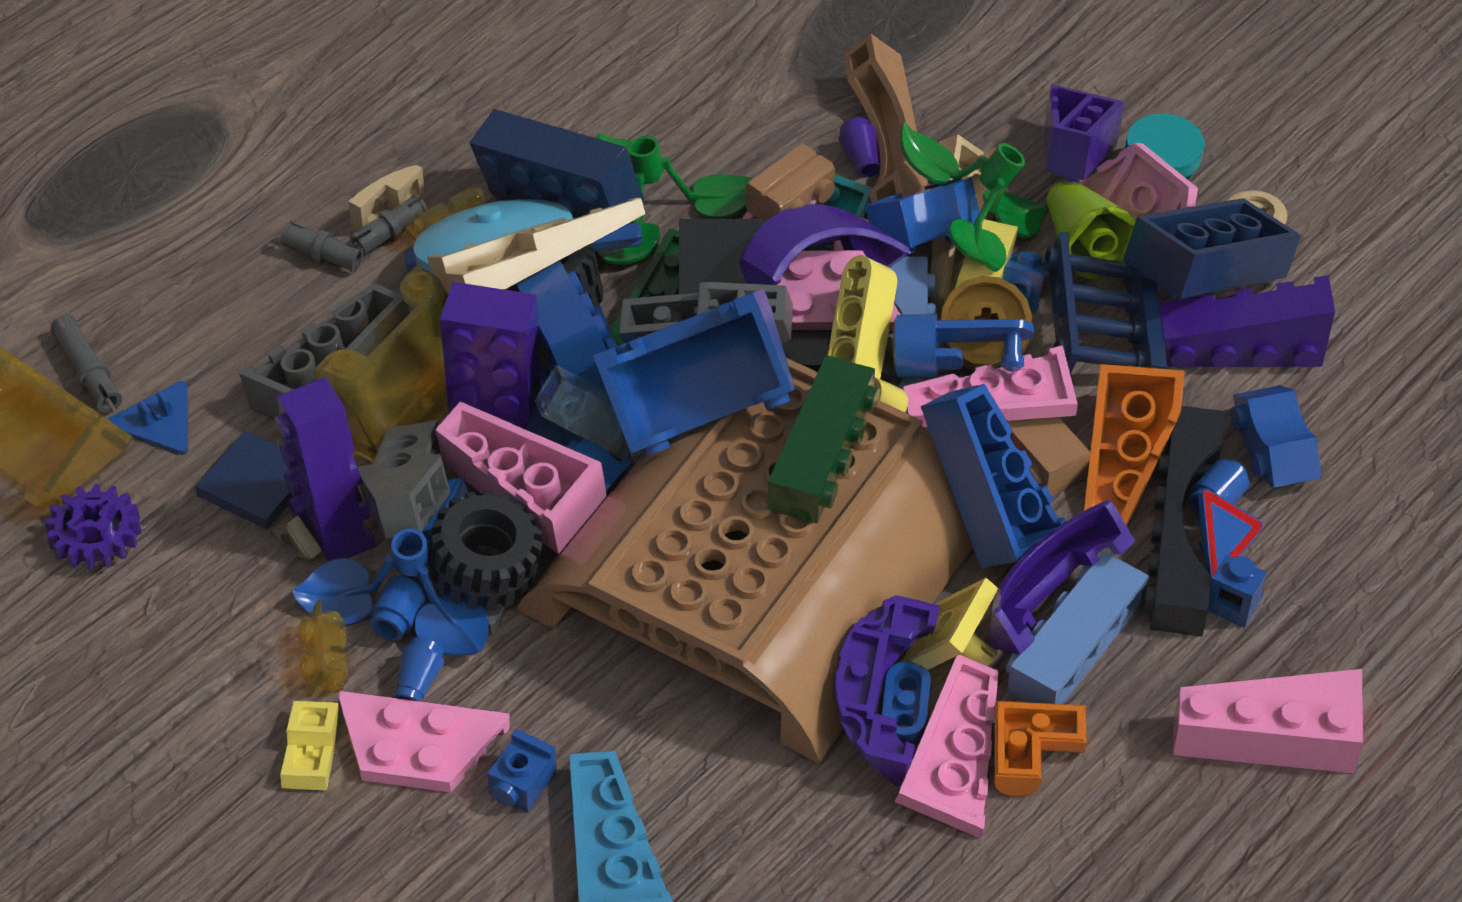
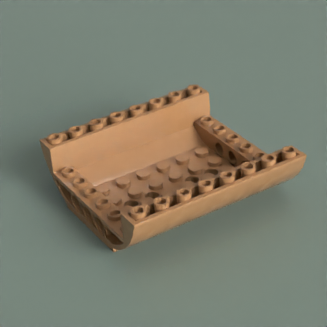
M786 358L795 390L788 392L791 401L768 410L765 409L762 402L669 438L670 448L646 456L643 450L607 494L603 502L526 593L517 606V610L554 629L567 611L573 607L781 712L780 744L820 763L844 729L836 708L834 676L838 668L840 651L852 628L861 617L865 618L869 613L879 608L884 600L895 595L933 604L972 550L973 545L932 436L922 426L923 421L879 400L873 413L866 412L864 417L866 419V427L860 444H852L850 449L852 451V460L846 476L839 475L836 481L838 483V492L834 505L831 509H824L818 524L767 510L769 478L818 373ZM741 531L747 536L742 540H730L725 537V534ZM713 560L724 565L721 569L715 571L706 570L701 566L703 563Z

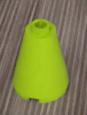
M1062 180L1055 184L1048 192L1046 203L1057 237L1060 231L1068 233L1070 254L1123 262L1135 224L1132 215L1077 181ZM1074 271L1078 276L1087 279H1098L1096 277L1097 274Z

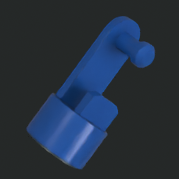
M937 314L896 315L893 327L894 370L897 377H938V370H959L963 367L962 351L958 348H939V343L1004 342V356L1001 357V366L1007 371H1019L1024 367V357L1021 356V341L1033 337L1034 325L1028 321L1018 319L938 320Z

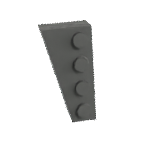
M373 283L332 311L333 318L318 325L313 323L301 332L302 339L287 349L279 346L268 354L269 361L257 369L250 366L239 373L250 409L275 419V416L280 415L277 396L324 377L327 378L344 405L415 332L406 296Z

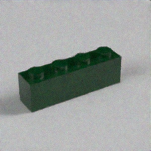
M825 355L769 478L767 510L818 524L824 509H831L833 507L838 492V483L836 481L839 475H847L851 464L852 451L850 449L852 444H860L866 427V419H864L866 412L873 413L877 406L880 388L874 387L875 368Z

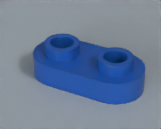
M911 661L899 662L888 670L882 716L897 720L896 735L903 744L905 742L913 744L919 741L925 732L931 683L930 674L926 668ZM902 688H911L913 691H903ZM899 724H906V725H908V726H910V727H901V726H898V725H899Z

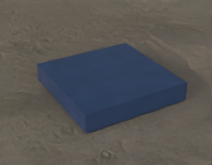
M245 430L197 484V496L268 529L288 506V500L293 498L284 479V472L289 471L283 461L279 446Z

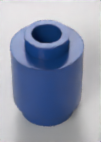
M1218 459L1191 489L1188 501L1192 510L1200 516L1198 492L1202 488H1208L1235 504L1250 486L1245 468L1234 460Z
M395 575L389 579L371 610L372 619L370 626L377 635L386 640L398 641L402 636L410 633L415 624L418 611L428 601V594L423 583L414 576Z

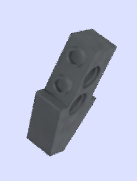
M701 282L699 293L623 299L619 334L625 344L720 305L732 302L752 292L764 289L782 343L791 340L793 303L787 287L784 285Z
M437 420L387 428L382 443L378 445L375 461L370 465L357 466L362 480L360 486L370 514L386 539L393 538L397 532L407 528L422 532L450 495L435 430L438 427Z

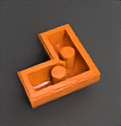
M995 701L994 783L995 788L999 792L1016 797L1026 796L1037 791L1041 783V751L1085 752L1086 705Z

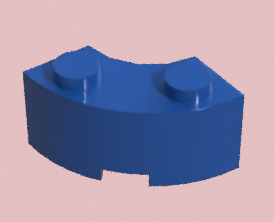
M972 176L959 180H948L944 185L937 183L924 186V191L904 197L902 193H897L865 206L869 223L910 249V253L916 251V245L933 239L945 237L946 241H951L948 228L952 221L963 219L974 225V221L979 214Z
M1278 385L1233 394L1235 406L1230 411L1232 425L1236 431H1241L1244 443L1251 457L1253 473L1257 478L1262 477L1274 488L1322 478L1317 438L1309 431L1303 421L1295 390Z

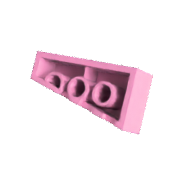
M459 402L435 429L443 464L482 495L483 491H493V496L501 497L503 493L511 496V502L514 504L520 501L526 505V514L533 513L537 518L536 527H541V541L558 555L607 497L601 462L463 402Z
M1362 669L1180 687L1173 728V755L1355 773L1363 745Z

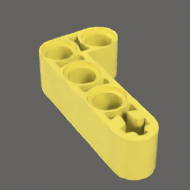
M854 256L845 265L842 273L827 355L875 368L874 387L880 388L878 400L906 413L908 407L906 392L880 379L897 289V276L891 268L866 256Z

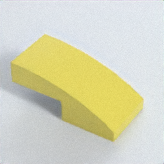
M293 701L286 730L287 748L280 773L281 788L327 791L336 740L339 713L338 703Z

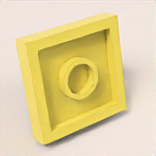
M984 578L935 603V605L940 607L933 634L929 633L928 636H924L913 643L902 662L911 661L929 670L951 658L962 655L985 666H989L994 660L993 657L997 655V651L988 646L974 632L997 593L998 588L987 578Z

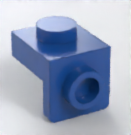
M1019 252L1018 255H1011L1004 267L1002 279L1015 285L1027 299L1030 311L1035 312L1039 307L1042 287L1049 277V271L1044 269L1042 256L1032 252Z

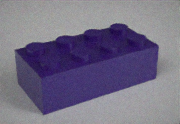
M453 282L440 317L448 413L450 414L459 402H463L526 429L542 390L538 378L541 363L537 295Z

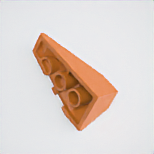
M1100 364L1084 511L1101 502L1110 500L1127 526L1180 416L1185 371Z

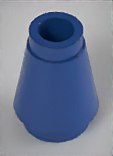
M415 637L410 640L409 645L403 647L394 698L421 702L445 664L442 657L444 649L439 644L426 638Z

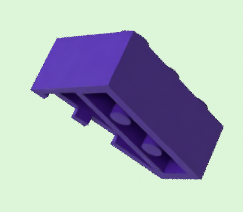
M1051 84L1044 125L1046 171L1058 174V177L1065 181H1084L1117 146L1125 102Z

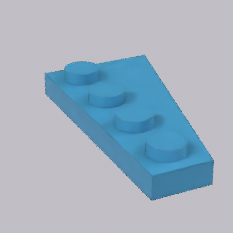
M616 752L569 754L579 902H673L663 882L662 872L656 856H653L643 822L641 818L639 819L636 812L633 796Z

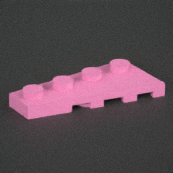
M1063 345L1050 348L1046 356L1033 359L1030 354L1023 355L1024 367L1019 371L1011 372L1003 367L993 369L992 365L988 364L975 368V372L969 376L959 378L955 374H950L903 386V390L908 397L906 413L922 420L923 427L928 426L920 406L948 392L981 384L986 385L1007 421L1076 416L1077 400Z
M958 655L954 660L895 802L980 838L985 824L984 807L989 781L987 779L988 763L992 749L991 731L994 721L999 671Z

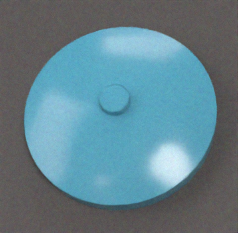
M539 199L504 200L471 207L437 221L418 236L414 243L416 263L418 269L424 275L438 280L429 266L427 256L436 253L447 255L464 249L465 245L472 243L477 245L502 237L504 234L561 218L572 220L573 217L571 212L563 205Z

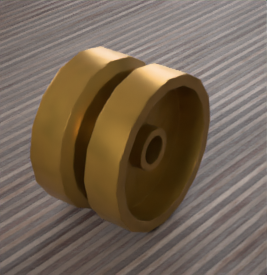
M979 276L964 281L951 291L942 307L941 320L1018 319L1032 322V314L1025 296L1015 285L1000 277ZM1029 339L1021 341V356L1028 346ZM1004 342L942 343L943 348H958L962 351L963 367L961 369L970 374L975 372V368L991 364L993 369L1002 367L1001 357L1004 356Z

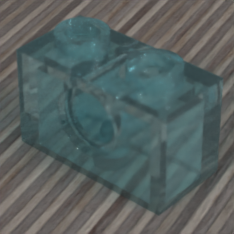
M555 365L535 399L541 416L616 454L625 437L607 391Z

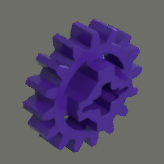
M94 484L92 492L87 493L80 486L76 488L77 496L73 498L66 494L61 496L62 507L51 505L50 512L52 518L45 519L50 549H55L58 560L68 557L70 566L73 568L79 565L81 561L86 562L88 570H93L96 561H102L106 567L111 566V557L126 558L125 546L136 548L138 545L136 535L142 534L138 506L131 503L128 493L118 497L115 486H111L106 492H101L99 484Z

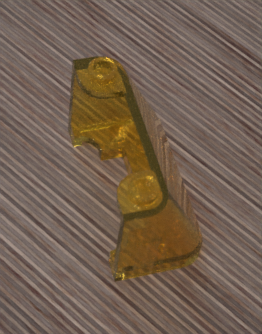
M416 266L403 279L400 285L403 301L415 309L368 357L350 349H341L329 354L314 369L315 381L326 377L344 405L355 453L372 462L375 461L378 445L382 443L387 428L435 421L448 410L440 317L448 294L436 275L419 266Z
M0 347V470L20 483L26 489L22 497L42 511L48 505L60 506L63 494L72 496L76 492L77 487L84 486L120 456L134 437Z

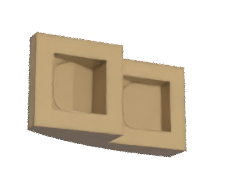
M413 165L395 171L368 185L348 201L351 229L354 231L360 230L377 219V213L384 209L390 211L409 199L413 194L420 196V199L417 201L419 202L425 196L423 168Z

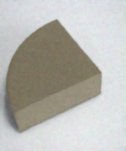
M298 515L283 519L271 528L283 545L291 542L299 550L297 556L300 558L312 559L322 551Z

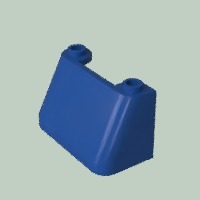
M764 289L752 292L732 302L593 355L630 452L634 453L644 449L646 456L670 448L669 438L763 402L765 409L768 410L791 401L788 392L795 390L772 309Z

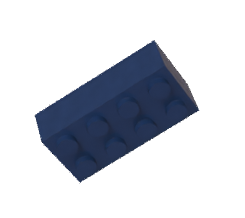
M493 109L469 142L489 192L500 200L539 199L552 201L566 207L571 212L573 219L590 214V210L600 207L605 209L632 198H641L642 202L644 201L642 190L625 146L497 109Z
M1241 198L1137 216L1123 260L1135 267L1137 273L1142 277L1152 279L1163 286L1168 295L1178 299H1187L1190 296L1205 293L1213 294L1220 290L1238 289L1246 285L1267 283L1271 280L1286 278L1301 235L1251 202Z

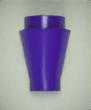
M853 118L846 121L840 127L838 141L855 166L860 177H871L880 170L875 127L869 124V121L865 118Z

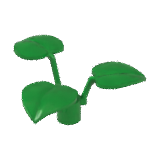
M906 122L904 123L900 131L902 153L908 164L924 178L944 185L949 180V177L953 180H959L980 168L979 180L987 188L982 194L984 205L976 217L974 225L963 219H955L949 225L948 234L953 245L963 255L978 264L985 265L992 271H999L1006 262V250L1001 239L996 234L982 229V223L988 211L995 214L998 223L1017 226V236L1029 239L1034 237L1039 231L1042 218L1047 210V205L1005 192L1006 187L1025 165L1023 155L1013 146L1001 143L989 158L980 155L976 162L962 170H958V162L947 148L935 140L914 131Z
M597 133L595 137L626 147L643 196L644 184L657 182L661 178L663 171L666 170L689 201H696L695 210L702 217L727 219L736 216L746 208V184L753 178L727 174L709 175L696 180L693 184L692 192L671 166L670 158H662L659 142L656 138L641 136L634 140L612 138L601 133ZM643 215L630 222L640 224L642 245L596 252L602 261L611 264H630L640 261L657 248L660 241L659 227L653 223H642Z

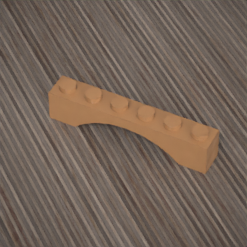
M870 33L843 54L848 82L858 96L871 125L876 130L881 166L879 178L875 186L869 190L871 203L897 193H902L904 197L924 191V186L928 185V181L908 164L900 146V131L905 122L911 129L917 132L901 54Z

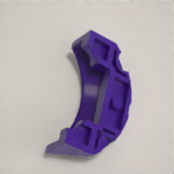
M804 205L803 207L786 209L762 224L755 231L756 233L748 246L742 251L739 265L746 284L778 285L781 282L784 271L788 269L789 263L806 247L840 240L844 251L862 250L866 257L889 268L910 253V249L866 220L848 211L825 205Z
M1106 500L1055 528L1029 549L1009 571L1001 583L993 602L989 642L994 649L1022 654L1035 640L1030 631L1036 623L1031 612L1079 565L1093 566L1100 560L1097 556L1099 551L1110 548L1113 554H1122L1135 542L1112 501Z
M895 595L884 600L879 608L869 613L865 618L861 617L850 631L838 657V668L834 676V696L840 721L854 747L867 762L891 783L900 787L911 767L915 745L909 742L903 744L896 735V719L878 715L879 697L887 672L894 662L913 643L924 636H928L929 633L933 634L940 606Z

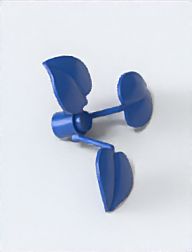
M461 477L447 481L450 495L439 510L443 506L448 507L449 501L455 497L461 500L464 499L465 493L468 492ZM439 510L422 532L407 528L394 535L391 542L392 554L384 557L385 563L373 583L369 584V573L362 564L353 559L340 558L322 564L303 583L293 589L294 598L310 616L331 626L347 627L362 622L371 614L373 603L369 593H374L379 589L391 567L395 566L396 570L403 575H419L428 597L433 602L423 606L416 615L415 632L417 637L436 642L444 649L443 655L453 656L476 655L483 650L488 638L489 627L485 607L477 606L476 610L468 609V603L463 601L457 605L450 601V593L443 594L439 598L429 577L427 569L429 562L428 551L434 520H437Z

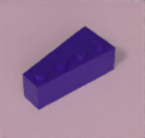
M1329 275L1314 277V284L1294 287L1293 281L1276 284L1277 290L1252 294L1251 288L1235 290V293L1228 298L1216 300L1213 295L1159 303L1167 367H1322L1335 315Z
M324 377L277 396L280 415L275 416V423L279 434L284 440V443L279 445L283 461L289 471L284 472V479L293 498L288 500L292 516L298 515L302 522H304L322 549L321 552L327 562L340 558L348 559L377 547L373 532L369 530L364 522L370 518L368 506L365 501H362L358 485L362 484V480L351 454L355 450L345 408L327 378Z

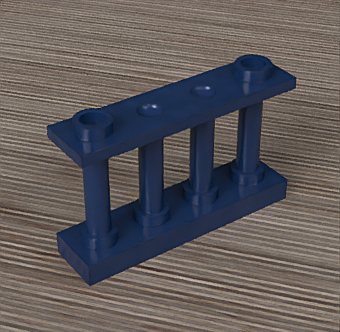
M1060 231L1053 247L1049 246L1046 250L1044 269L1049 271L1056 339L1054 347L1063 345L1070 375L1076 362L1167 369L1157 282L1139 275L1137 269L1126 261L1120 262L1070 254L1068 233ZM1072 271L1121 278V281L1126 283V292L1073 284ZM1075 301L1124 308L1125 312L1129 313L1130 322L1078 315L1075 310ZM1078 331L1128 338V342L1133 343L1134 353L1079 345Z

